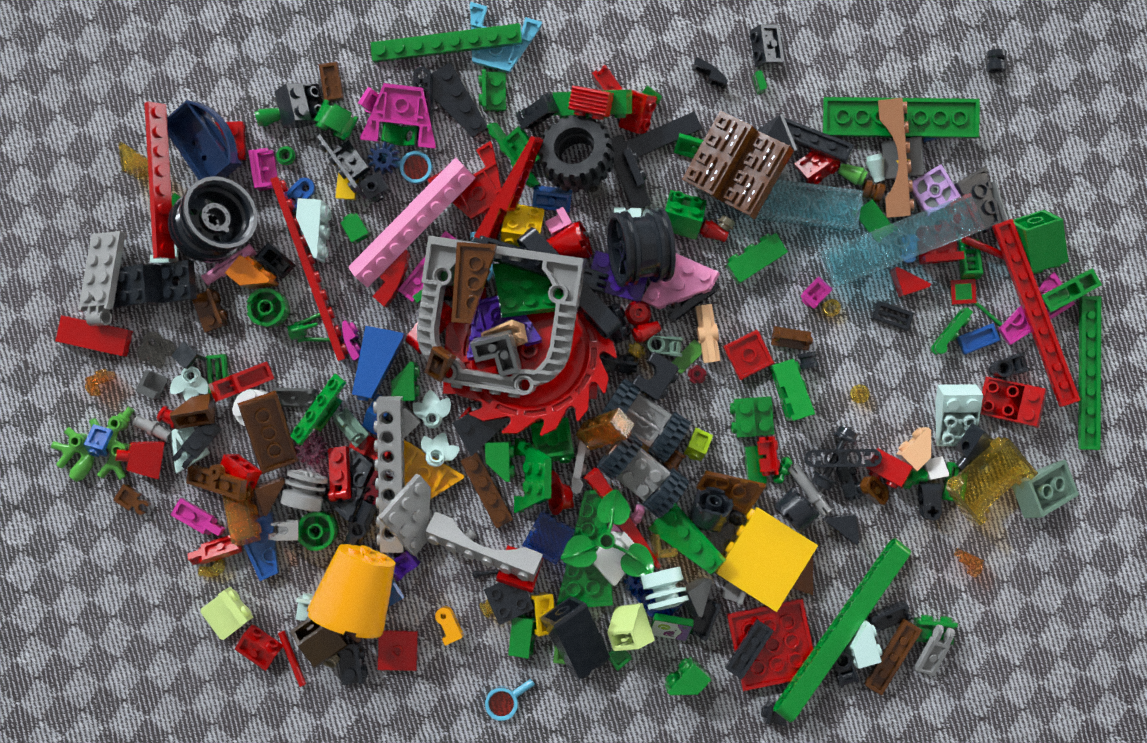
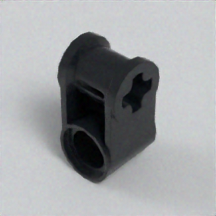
M1026 353L1013 354L1007 358L992 362L989 366L990 374L993 377L999 378L1030 371V367H1027L1024 357ZM1000 364L1003 366L1004 369L1002 373H1000L998 369Z
M919 483L918 485L919 513L925 519L934 521L939 519L942 514V488L940 483ZM932 508L933 512H930V514H928L927 511L931 510Z
M843 650L841 655H845L844 661L839 663L836 660L833 665L835 677L840 688H844V685L853 682H860L851 656Z

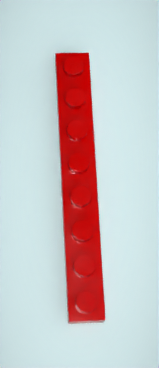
M148 101L144 103L153 259H175L174 242L168 230V217L172 208L167 109L166 104Z

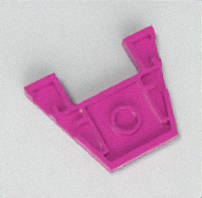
M384 83L364 131L360 136V140L378 142L380 122L419 126L418 147L436 149L423 88Z

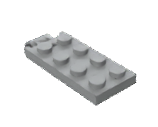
M121 231L91 235L78 308L81 312L87 311L86 322L90 326L109 325L112 320L111 313L108 310L113 309L126 235Z

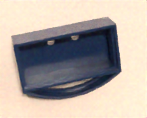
M186 100L167 117L168 136L198 180L212 176L227 178L242 164L238 159L236 142L229 126L212 108L197 101ZM207 113H209V114L216 120V122L219 124L220 128L222 129L223 134H222L221 130L218 128V126L212 121V119L209 117V115H208Z

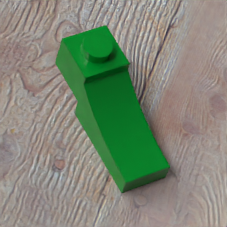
M1092 268L1041 296L1050 313L1102 286Z

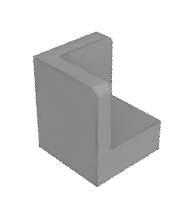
M726 580L722 597L742 605L746 592Z

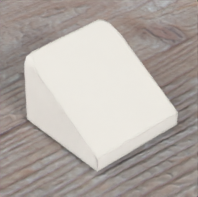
M943 456L931 458L924 464L925 470L928 472V479L949 476Z

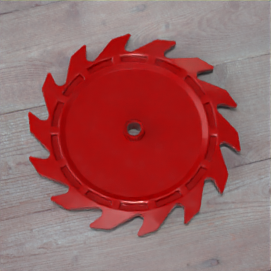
M486 287L483 289L481 299L487 298ZM577 310L568 362L554 379L537 386L533 393L520 395V398L509 397L507 392H501V395L489 393V389L482 388V392L470 390V386L463 385V388L452 387V389L460 397L482 403L480 409L469 412L470 416L483 422L510 418L511 422L502 430V434H519L536 421L543 420L544 425L540 435L544 436L556 430L565 413L571 407L575 409L576 421H580L588 411L590 386L592 384H597L603 394L606 393L609 378L600 355L607 353L615 359L617 355L614 343L609 338H603ZM555 312L526 315L540 335L542 343L526 347L524 344L517 346L522 365L521 370H536L545 360L550 347ZM454 322L453 327L461 349L458 352L453 351L445 346V349L463 361L467 369L499 374L495 358L476 363L475 359L470 361L467 359L472 325L471 323ZM529 349L535 350L532 355H526ZM524 379L521 386L524 390H528L530 383Z

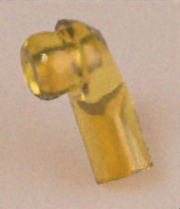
M216 560L215 564L211 567L200 566L198 576L212 578L219 576L225 570V560Z

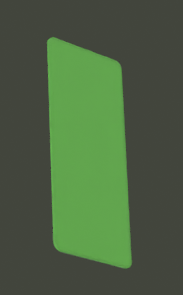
M693 340L681 352L682 357H676L672 361L673 364L679 367V373L682 374L702 354L701 345L696 340Z

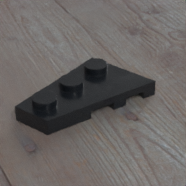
M358 453L350 463L351 498L347 500L341 498L338 501L331 502L328 498L330 489L323 496L348 522H351L375 467L361 453Z

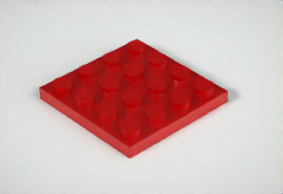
M802 598L783 602L777 612L768 606H761L726 614L734 652L756 619L774 630L743 679H740L743 691L790 682L813 650Z

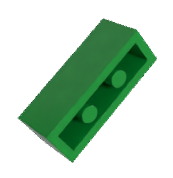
M767 233L760 238L761 242L756 246L752 243L743 249L745 253L740 256L736 253L727 259L729 263L725 267L737 285L788 253L776 233L773 235Z

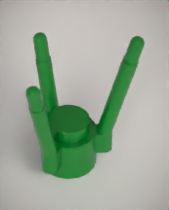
M320 313L288 326L290 339H297L298 343L304 341L330 342L329 338L304 337L307 335V329L318 326V323L305 325V323L321 317Z

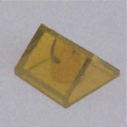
M120 141L118 146L122 172L136 179L149 177L148 159Z

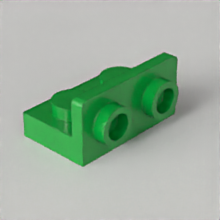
M482 69V75L478 76L479 87H482V94H479V106H482L484 112L506 111V72H486V69Z
M921 615V618L914 617V624L922 629L915 642L927 643L936 625H942L944 628L941 637L943 640L947 628L954 629L958 627V623L953 621L952 617L940 616V619H933L931 615Z

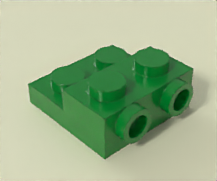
M771 396L732 399L730 414H733L734 422H731L732 434H735V437L774 435Z
M568 417L562 418L556 430L544 436L540 435L544 421L531 425L535 450H540L552 458V462L560 461V463L565 464L575 458Z

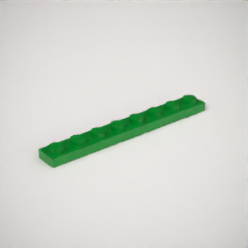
M520 23L370 42L372 61L374 63L523 44Z
M1082 296L1079 298L1078 395L1080 401H1078V449L1100 450L1101 296Z

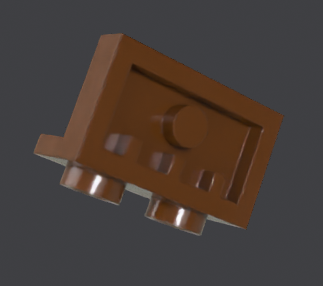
M208 288L205 292L198 294L197 299H192L205 333L228 325V315L220 305L221 297L218 291Z

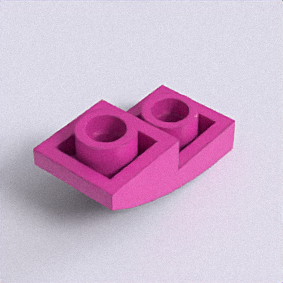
M345 320L342 322L344 341L353 361H358L361 347L357 342L354 343L353 341L359 338L357 334L359 330L353 322L350 323Z

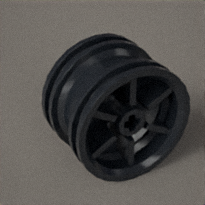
M216 176L206 177L196 181L173 205L169 212L168 230L176 247L186 256L204 263L219 262L228 258L252 237L258 221L257 209L249 193L233 180ZM205 200H210L211 203L206 204ZM228 227H232V229H233V232H232V233L229 232V228H228Z
M662 207L645 209L641 217H632L628 211L621 212L620 214L618 212L610 214L607 224V249L611 271L619 287L635 286L638 284L639 279L649 277L653 283L670 281L675 271L676 249L671 221L666 211Z

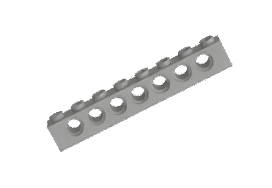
M379 396L373 405V411L377 413V421H374V432L377 433L374 450L378 452V459L375 460V471H378L375 488L379 490V497H376V509H379V515L405 487L403 396ZM384 413H390L393 421H386ZM384 433H391L393 440H387L384 437ZM385 452H391L394 459H387ZM385 471L393 472L394 478H388L385 475ZM392 490L395 496L389 497L385 491ZM377 516L376 526L380 528V535H377V546H380V553H403L405 547L393 534L387 532V527Z

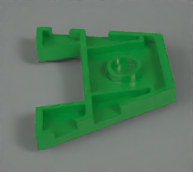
M515 438V455L525 456L523 471L525 472V481L523 483L524 496H514V513H522L525 509H531L532 506L551 499L552 458L540 450H535L532 444L525 442V439Z

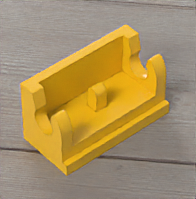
M541 592L539 595L531 594V599L534 600L537 627V629H534V634L537 636L548 635L540 617L554 608L553 594Z

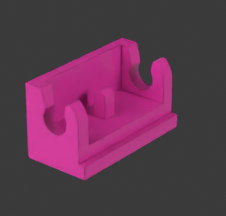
M268 148L248 150L254 188L258 191L273 189L270 179L278 176L274 151Z

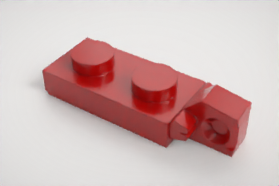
M238 533L203 543L197 551L188 553V561L192 565L207 564L241 553V539Z

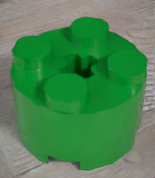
M324 99L314 119L317 122L315 126L323 131L331 130L334 132L333 136L342 141L345 138L349 139L359 117L354 116L352 118L350 111L335 103L330 106L328 105L329 101Z
M257 289L247 299V315L257 325L275 328L284 323L289 316L290 305L288 300L282 293L274 289ZM267 305H271L270 311H266V310H267V308H266Z
M322 510L304 515L298 523L297 541L306 547L307 550L318 551L325 549L338 536L339 526L335 516ZM317 526L321 530L319 535L318 532L314 531V528H316Z

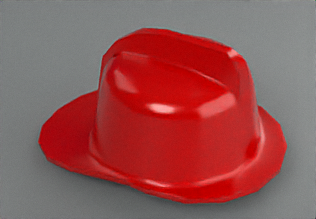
M551 470V499L547 501L551 513L558 515L562 510L574 507L572 488L561 483L558 474Z

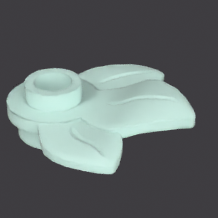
M190 366L189 369L184 368L181 375L175 377L170 386V393H182L185 401L191 397L199 396V393L208 394L209 390L208 382L201 377L199 369ZM191 372L194 373L193 379L189 378Z
M432 390L425 394L422 403H413L414 414L416 417L423 419L424 424L428 428L438 427L442 422V418L447 416L451 409L450 399L445 398L440 401L439 397ZM431 415L436 417V421L433 423L429 420Z
M445 433L437 435L433 440L424 436L421 441V449L426 454V461L433 467L441 466L444 461L453 460L459 452L458 446H449ZM432 456L438 457V460L432 459Z

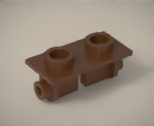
M774 326L771 345L809 351V346L813 340V337H811L812 332Z

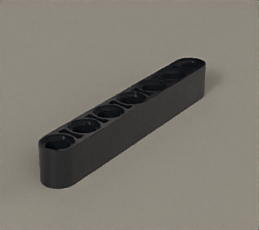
M533 227L517 239L518 245L523 250L559 255ZM532 260L547 276L542 270L543 261ZM583 281L577 310L603 338L608 339L622 324Z

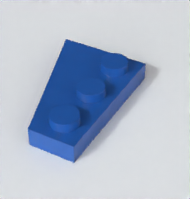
M273 512L236 528L259 581L279 573L276 541L268 539V534L275 533L274 526H271V523L274 522Z

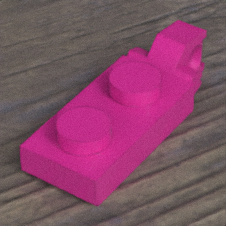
M184 498L179 499L171 513V516L202 534L210 535L212 532L219 536L226 529L217 524L218 519Z

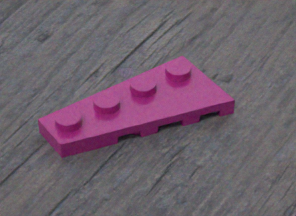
M1051 272L1038 288L1042 295L1061 285L1062 282L1055 272ZM1074 301L1053 312H1048L1050 320L1075 305ZM1021 305L998 328L1008 345L1013 344L1031 332Z

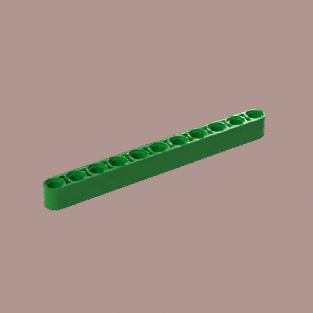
M896 538L888 542L773 707V711L786 721L791 723L796 719L911 554V550Z

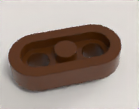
M865 476L862 479L860 488L863 494L874 504H886L889 499L888 488L875 476Z

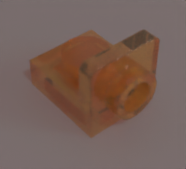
M958 548L956 549L954 555L959 557V562L969 566L967 574L976 578L983 570L984 560Z

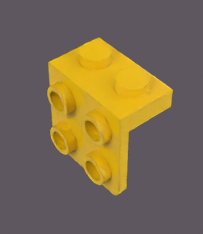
M518 204L515 212L507 211L501 230V241L520 247L517 239L531 227L541 233L545 210L543 208Z

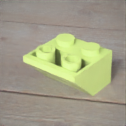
M643 603L615 607L607 632L613 651L640 649L655 641Z

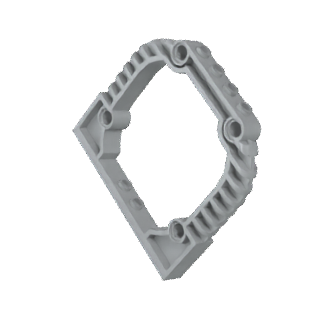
M428 236L422 283L424 284L417 324V341L421 353L427 361L432 347L441 346L439 326L446 286H451L454 283L457 242H476ZM497 246L494 258L502 259L503 255L510 256L509 260L521 262V258L543 261L542 270L547 274L552 284L549 288L548 296L552 302L556 303L547 356L536 370L522 369L512 376L505 375L501 377L496 373L467 369L464 362L456 358L451 366L453 370L452 377L449 378L446 375L443 382L451 383V387L463 388V385L470 386V390L482 392L483 388L489 389L491 394L501 395V392H507L509 397L520 398V395L531 394L536 390L537 386L554 379L568 362L586 260L583 258ZM446 271L448 273V279L443 282L441 279L442 272ZM559 288L564 291V296L561 299L555 297V292ZM524 379L530 383L528 390H524L521 386Z

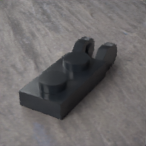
M215 423L198 426L181 445V448L173 456L172 460L176 462L186 451L191 455L181 466L186 469L194 459L201 455L221 432L222 428Z

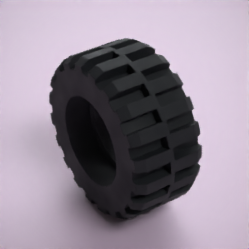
M570 115L567 119H559V122L556 124L552 123L549 126L550 130H546L542 135L544 140L538 152L541 165L549 181H552L553 185L557 188L561 187L562 190L567 192L570 189L573 192H580L581 189L588 191L590 190L589 187L600 185L599 181H605L608 177L607 172L610 173L612 171L615 155L610 135L604 125L592 117L587 119L586 115H579V117ZM588 144L593 147L591 155L580 163L567 164L560 161L563 152L572 145Z

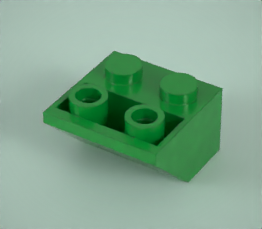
M670 190L665 211L671 221L673 233L696 240L702 225L707 200L697 196H690L680 191Z
M511 441L485 443L486 464L505 482H510L512 477L515 476V465H512L511 458L515 457V446L511 445Z
M690 656L688 659L684 658L679 663V668L675 673L671 672L666 677L665 687L670 696L698 695L711 681L708 672Z

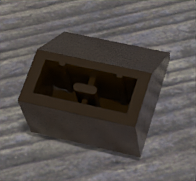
M310 618L290 631L298 648L314 668H317L348 646L342 634L324 628Z

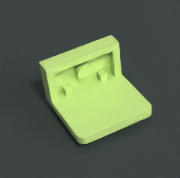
M232 587L223 590L218 594L219 596L201 608L200 611L221 640L230 636L253 618L250 609L244 605L239 594Z

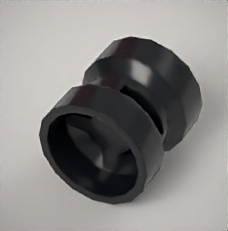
M1005 49L987 51V59L989 61L986 65V71L988 73L1006 71L1007 64L1005 63V58L1007 57V51Z

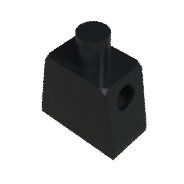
M971 423L955 447V450L962 455L955 465L964 472L971 464L981 469L1003 447L984 430Z

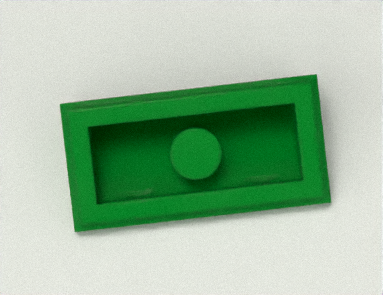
M870 200L854 212L876 243L895 230L894 226L873 200Z
M758 445L744 447L747 480L767 483L766 476H762V472H760L759 459L764 458V455H758Z

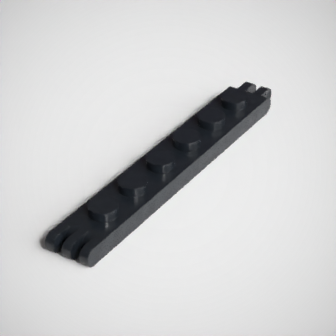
M480 236L479 238L471 237L470 242L496 244L497 246L521 249V247L485 236ZM502 255V259L493 258L495 262L547 277L530 259L521 258V262L509 260L510 256ZM585 267L583 281L592 291L604 294L605 289L602 287H606L607 282L604 280H608L609 275Z

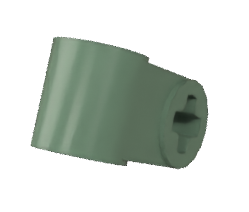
M653 336L647 340L646 349L650 353L656 352L665 356L682 357L680 353L681 342L684 341V338ZM652 340L659 341L660 348L658 350L651 348Z

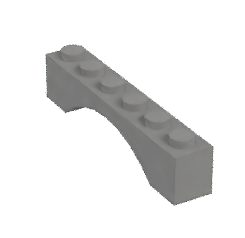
M438 512L434 513L425 531L426 540L429 543L444 546L450 552H459L468 559L479 560L488 567H497L503 573L517 575L523 581L529 580L533 582L542 563L543 554L526 547L515 550H496L481 546L464 535L457 527L453 518Z

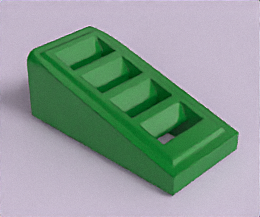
M960 239L959 251H964L965 258L959 261L960 279L978 280L984 274L981 252L976 248L965 249V247L971 246L962 243V239ZM974 254V257H966V255Z

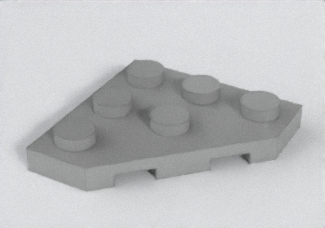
M418 474L414 475L378 516L380 521L413 556H416L428 541L426 540L425 531L429 525L431 487Z

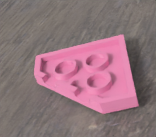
M676 253L675 271L672 279L667 282L661 281L660 283H653L651 281L642 301L657 309L667 307L666 305L675 302L679 303L699 293L704 294L711 291L720 274L716 270Z

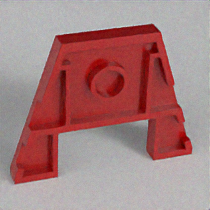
M491 141L476 149L485 168L473 174L475 179L452 202L472 220L490 209L502 188L494 146ZM442 171L427 179L428 182L431 183Z

